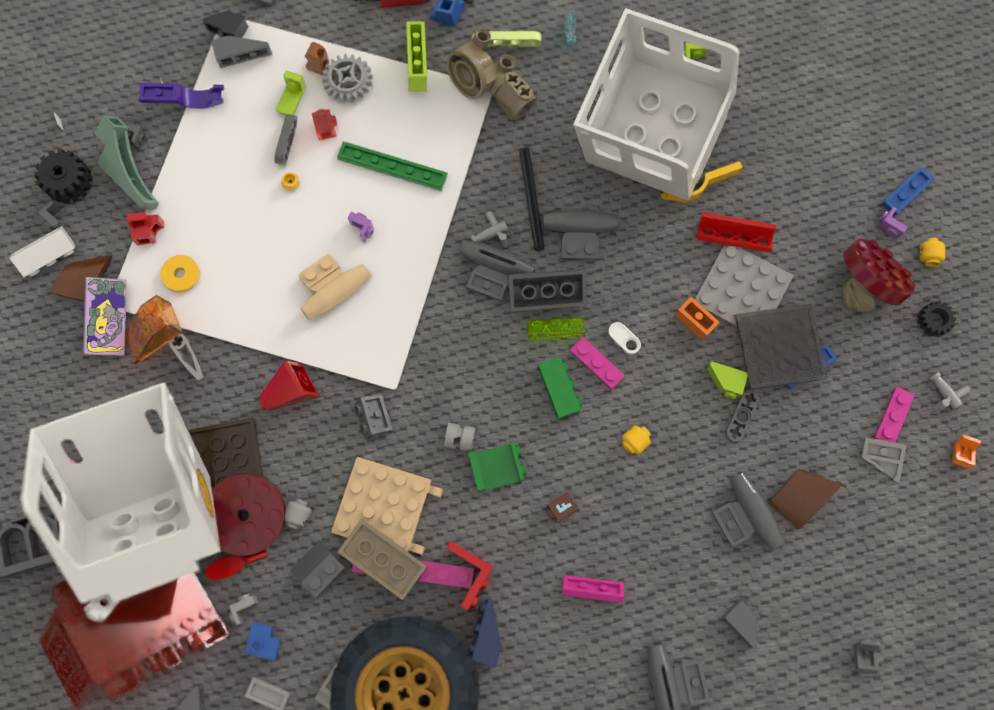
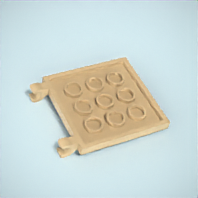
M357 457L331 533L348 538L359 521L363 519L408 553L411 551L423 555L425 547L412 543L427 494L441 498L443 489L430 486L431 479Z

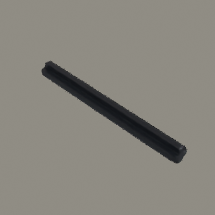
M525 147L521 148L519 153L534 250L543 251L545 246L529 148Z

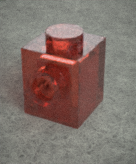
M320 109L311 113L319 141L337 137L334 126L338 125L335 115L331 116L330 109Z

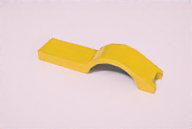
M739 161L705 173L702 179V186L692 192L689 201L666 192L661 194L662 199L679 202L694 201L701 196L706 186L738 175L743 167Z

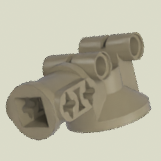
M480 28L475 32L473 40L448 55L447 70L450 79L457 90L470 99H477L491 90V95L495 98L496 103L511 119L518 120L534 107L537 98L530 86L517 73L512 72L515 66L513 57L502 55L497 63H493L491 57L485 52L491 39V34L488 30Z

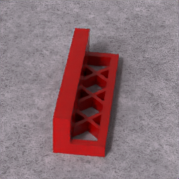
M702 212L697 228V240L771 253L776 225ZM702 232H707L711 235L702 234ZM759 242L767 243V245H762Z

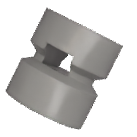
M448 423L444 448L456 449L459 447L460 451L471 452L476 427L464 426L461 428L459 424Z

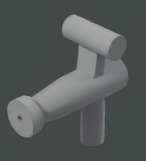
M487 212L486 217L491 227L476 236H470L471 240L480 243L497 236L500 239L501 246L507 248L509 244L504 232L508 231V227L503 220L498 223L493 212Z
M938 372L929 379L934 381L945 399L934 405L933 410L940 412L949 405L954 410L963 404L960 398L968 394L970 388L964 386L954 392L940 377L941 374Z

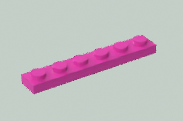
M421 561L427 568L417 581L471 589L474 568ZM353 564L352 572L365 573Z

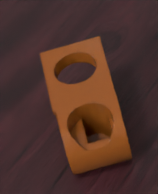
M312 42L305 54V58L308 60L306 69L323 76L322 71L326 70L325 65L330 63L327 51L322 45Z

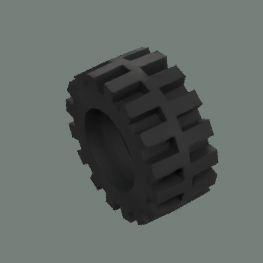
M934 301L919 311L920 313L917 317L919 320L917 322L921 325L920 329H924L925 334L929 333V336L939 337L951 331L955 326L956 317H953L955 311L952 312V307H947L945 302L941 304V301ZM932 312L939 313L942 316L943 324L941 326L932 323L930 319Z

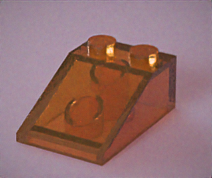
M155 295L140 306L126 328L125 338L135 363L138 364L182 333L171 302Z

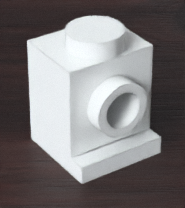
M106 594L91 600L83 610L87 612L86 615L91 620L102 622L119 601L113 603L110 596ZM100 600L107 604V606L102 607L100 605Z

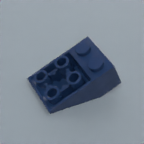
M487 598L486 602L482 601L479 610V614H482L481 621H476L473 634L477 636L475 643H470L468 652L473 661L496 667L502 645L492 598Z

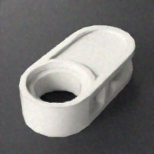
M616 322L609 327L608 333L614 340V343L619 348L622 347L626 354L635 355L641 347L640 340L625 325ZM633 341L637 347L631 351L627 349L626 343Z

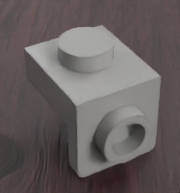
M246 594L239 597L237 603L230 605L231 611H229L231 621L236 623V625L244 624L240 612L258 604L257 597Z

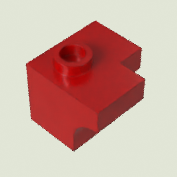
M146 212L127 214L132 241L137 246L156 243L157 232L164 228V221L159 214L148 215Z

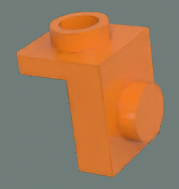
M962 435L954 443L952 463L972 469L975 466L976 450L981 445V440Z

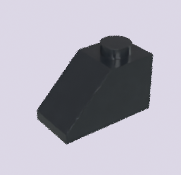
M228 10L204 17L203 19L206 29L221 37L233 36L242 38L248 29L245 17L238 12L234 13Z

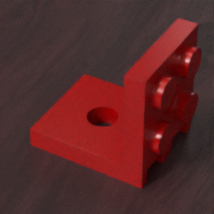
M450 541L447 546L448 551L481 570L461 604V607L468 611L470 607L472 609L475 608L480 599L477 597L479 591H485L489 584L488 576L493 566Z

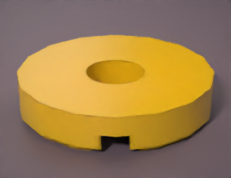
M176 255L169 258L161 268L162 282L168 289L174 292L191 290L200 278V270L197 263L186 255ZM179 270H185L183 277H176V273Z

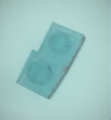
M570 8L567 12L564 27L565 50L568 51L570 46H574L577 40V35H575L576 10Z

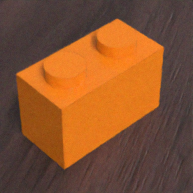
M692 297L675 314V317L702 341L720 323Z

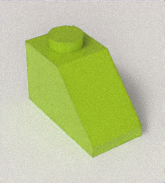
M713 361L708 364L707 370L718 390L724 393L726 398L736 399L743 395L748 377L747 372Z

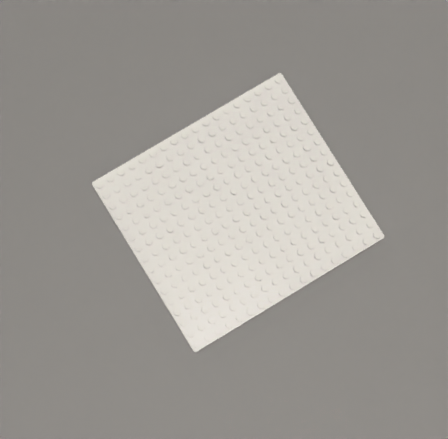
M246 20L248 29L242 38L268 42L273 55L220 68L211 45L194 90H208L213 87V84L224 85L221 95L224 101L223 104L209 108L196 109L186 107L152 192L153 197L159 204L156 209H145L148 215L159 214L164 221V228L157 232L156 243L137 246L132 242L118 279L127 280L126 312L396 390L491 101V90L477 99H470L457 90L449 75L427 69V92H409L408 64ZM216 34L215 37H214V39H217L218 37H221V36H219V35ZM316 42L325 48L330 62L329 65H332L330 59L337 61V55L343 59L344 54H347L348 58L354 54L355 60L360 56L362 62H367V67H370L373 77L371 80L372 86H368L369 93L363 91L364 98L358 95V101L351 98L350 103H348L347 98L341 103L340 97L334 100L333 95L329 96L323 86L322 77L324 75L322 76L306 69L308 60L305 58V54L310 44ZM287 70L302 75L306 89L294 113L297 116V127L286 165L276 164L274 158L286 115L278 113L276 107L286 87L283 75ZM357 71V80L360 81L362 75ZM335 76L333 82L337 86L339 82L338 77ZM345 141L447 172L448 176L443 190L439 191L337 159L341 145ZM292 172L299 177L300 183L297 188L287 190L282 186L281 180L285 173ZM350 212L362 213L367 219L372 221L374 232L371 238H367L366 242L361 241L360 233L362 230L350 225L348 220ZM328 253L340 266L341 274L361 264L368 269L371 277L354 294L331 310L311 320H308L301 311L300 307L315 292L310 291L305 286L298 274ZM176 255H186L192 258L200 270L198 282H196L191 290L186 292H174L168 289L161 279L163 264L169 258ZM179 270L176 273V277H183L185 270Z

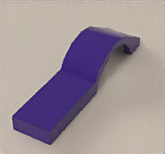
M140 83L139 101L141 103L180 104L196 109L209 108L223 104L224 100L221 98L224 85L213 84L212 88L202 91L187 89L174 83Z

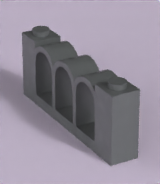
M43 515L44 521L51 523L55 539L59 543L60 524L56 516L52 518ZM31 521L28 522L27 526L9 524L2 529L0 528V580L57 564L51 554L40 557L36 538L37 531ZM21 530L25 536L29 560L12 565L9 538L15 531Z

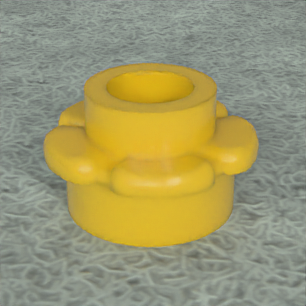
M292 172L285 173L281 184L287 190H293L299 186V177Z

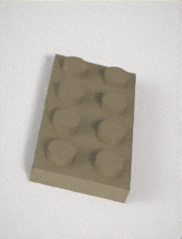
M363 519L359 521L338 550L340 555L401 600L405 599L427 568L425 564Z

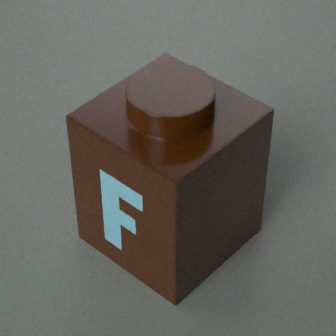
M566 492L547 504L548 510H546V513L552 521L555 519L558 523L577 511L578 507L570 494Z

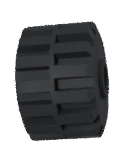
M58 149L57 153L52 150L48 152L49 156L45 157L43 155L40 158L42 160L41 164L37 163L35 166L38 172H34V177L37 179L36 183L42 191L56 202L60 203L62 201L64 204H70V199L74 203L78 202V196L81 195L84 198L87 195L84 191L86 189L91 190L92 185L88 182L93 181V176L90 174L91 170L73 152L69 150L65 152L63 149Z

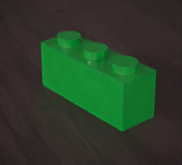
M559 356L539 363L538 370L557 420L559 421L580 413L582 403L579 396L576 397L573 391L575 385L572 378L569 379L566 373L569 371L566 362L562 361Z

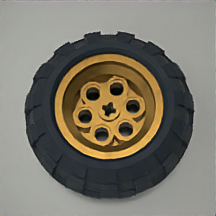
M393 617L364 629L343 650L331 678L330 710H383L385 702L392 703L394 710H478L479 679L467 648L444 626L420 617ZM403 665L406 668L407 674L405 677L397 676V666ZM422 672L426 674L427 681L425 684H418L415 677L417 673ZM382 680H387L390 683V690L388 692H383L380 689L379 685ZM407 688V693L410 694V697H406L403 700L399 691ZM423 694L428 695L431 699L430 705H421L419 701L420 696Z

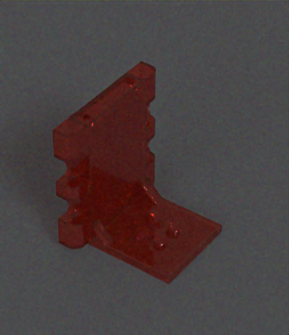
M193 572L120 600L102 622L98 620L93 621L86 615L87 612L83 609L90 601L81 604L67 579L59 582L51 588V595L57 607L54 609L38 641L75 710H82L101 688L111 703L140 688L143 685L141 680L147 679V673L142 666V663L145 661L154 674L158 673L159 670L165 674L182 663L181 659L185 657V651L180 642L184 641L190 652H195L197 649L203 652L225 640L230 634ZM100 600V605L106 607L107 604Z

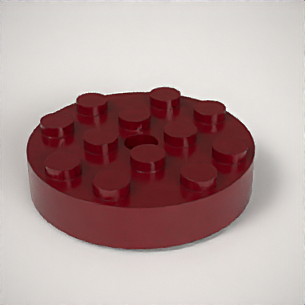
M855 240L843 254L844 261L852 275L875 297L891 305H901L914 293L916 286L910 278L912 274L893 258L894 255L889 249H882L874 240Z
M241 473L230 476L213 487L212 496L221 550L233 555L246 556L261 552L275 541L285 523L284 513L286 506L282 494L271 481L260 475ZM240 510H247L249 512V518H245L243 520V517L240 515Z

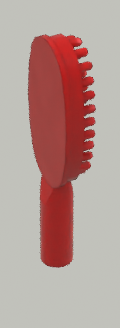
M265 549L243 558L240 556L221 558L206 568V576L210 580L228 578L241 571L244 565L268 557V553Z

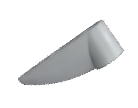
M182 333L172 334L169 337V346L188 371L197 380H202L203 374L190 346L189 339ZM179 340H181V345H180V346H178V342H177V341H179Z

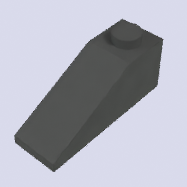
M233 36L218 37L211 40L215 58L220 68L273 55L269 43L265 41Z

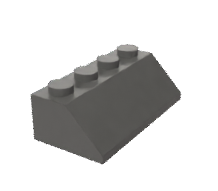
M586 269L509 275L508 293L511 312L587 306Z

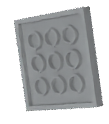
M724 245L695 300L710 314L760 340L794 275L740 247Z

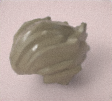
M855 277L849 279L842 288L843 304L850 310L861 313L871 312L879 298L865 289Z

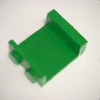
M514 440L510 441V444L476 453V450L468 452L478 493L524 481V476L527 475L524 463L520 464L518 458L521 456L520 447L515 445Z

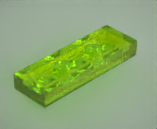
M584 317L527 321L528 340L585 337L586 334Z

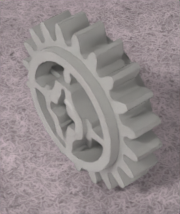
M344 54L343 59L337 55V61L330 59L332 65H325L327 70L322 71L324 75L322 77L323 86L329 96L333 95L334 100L340 97V101L343 103L344 99L347 98L348 103H350L351 98L358 101V95L364 98L363 91L369 93L368 86H372L371 80L373 77L370 67H367V62H362L360 56L355 60L354 54L350 58L347 57V54ZM357 71L362 75L360 81L357 80ZM335 76L338 77V86L333 82Z

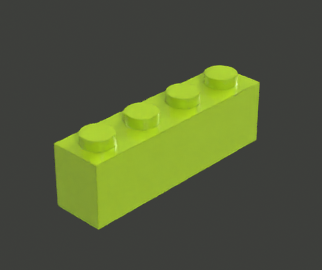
M406 22L409 92H427L425 23Z

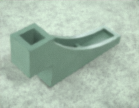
M103 116L95 132L100 142L105 145L97 164L103 169L104 173L114 180L116 185L125 191L127 196L136 202L139 208L156 209L159 202L145 186L134 163L128 139V127L118 117Z

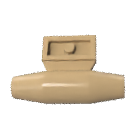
M328 253L298 274L305 286L310 291L315 292L300 307L301 311L308 320H311L331 310L354 294L371 277L370 272L361 264L341 274L340 266Z

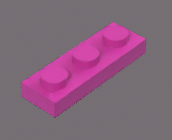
M584 337L570 349V352L611 390L625 376Z
M899 387L894 388L874 439L896 442L915 396L914 394Z
M564 575L562 595L623 603L624 583Z

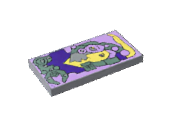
M85 277L83 355L125 356L127 280Z

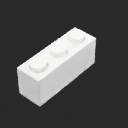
M60 226L11 254L10 260L23 277L27 275L31 277L40 272L39 268L45 265L49 267L56 263V259L60 256L67 257L72 254L75 244L65 229Z

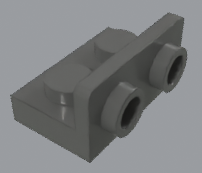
M382 394L362 397L355 403L354 412L359 417L360 432L364 435L365 440L393 430Z

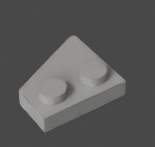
M865 437L862 458L872 463L896 482H900L907 446L902 443Z

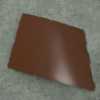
M107 255L70 263L59 274L50 293L84 302L85 277L102 278L104 272L108 270L112 256Z
M798 469L770 499L769 503L794 526L800 529L837 492L842 483Z

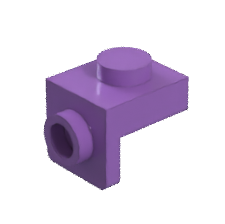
M893 207L889 212L885 210L879 219L882 221L879 227L885 230L888 236L899 238L908 227L892 217L896 211V208Z
M350 212L348 216L350 225L362 230L360 238L361 241L366 242L367 238H371L374 232L372 221L367 219L362 213Z

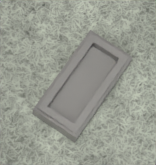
M253 677L244 697L273 710H284L291 692Z

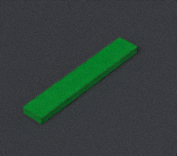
M343 141L337 159L439 191L443 190L448 176L447 172Z

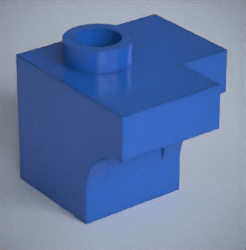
M439 0L430 18L432 21L456 27L465 3L463 0Z
M252 622L244 654L276 660L281 639L273 636L274 626Z

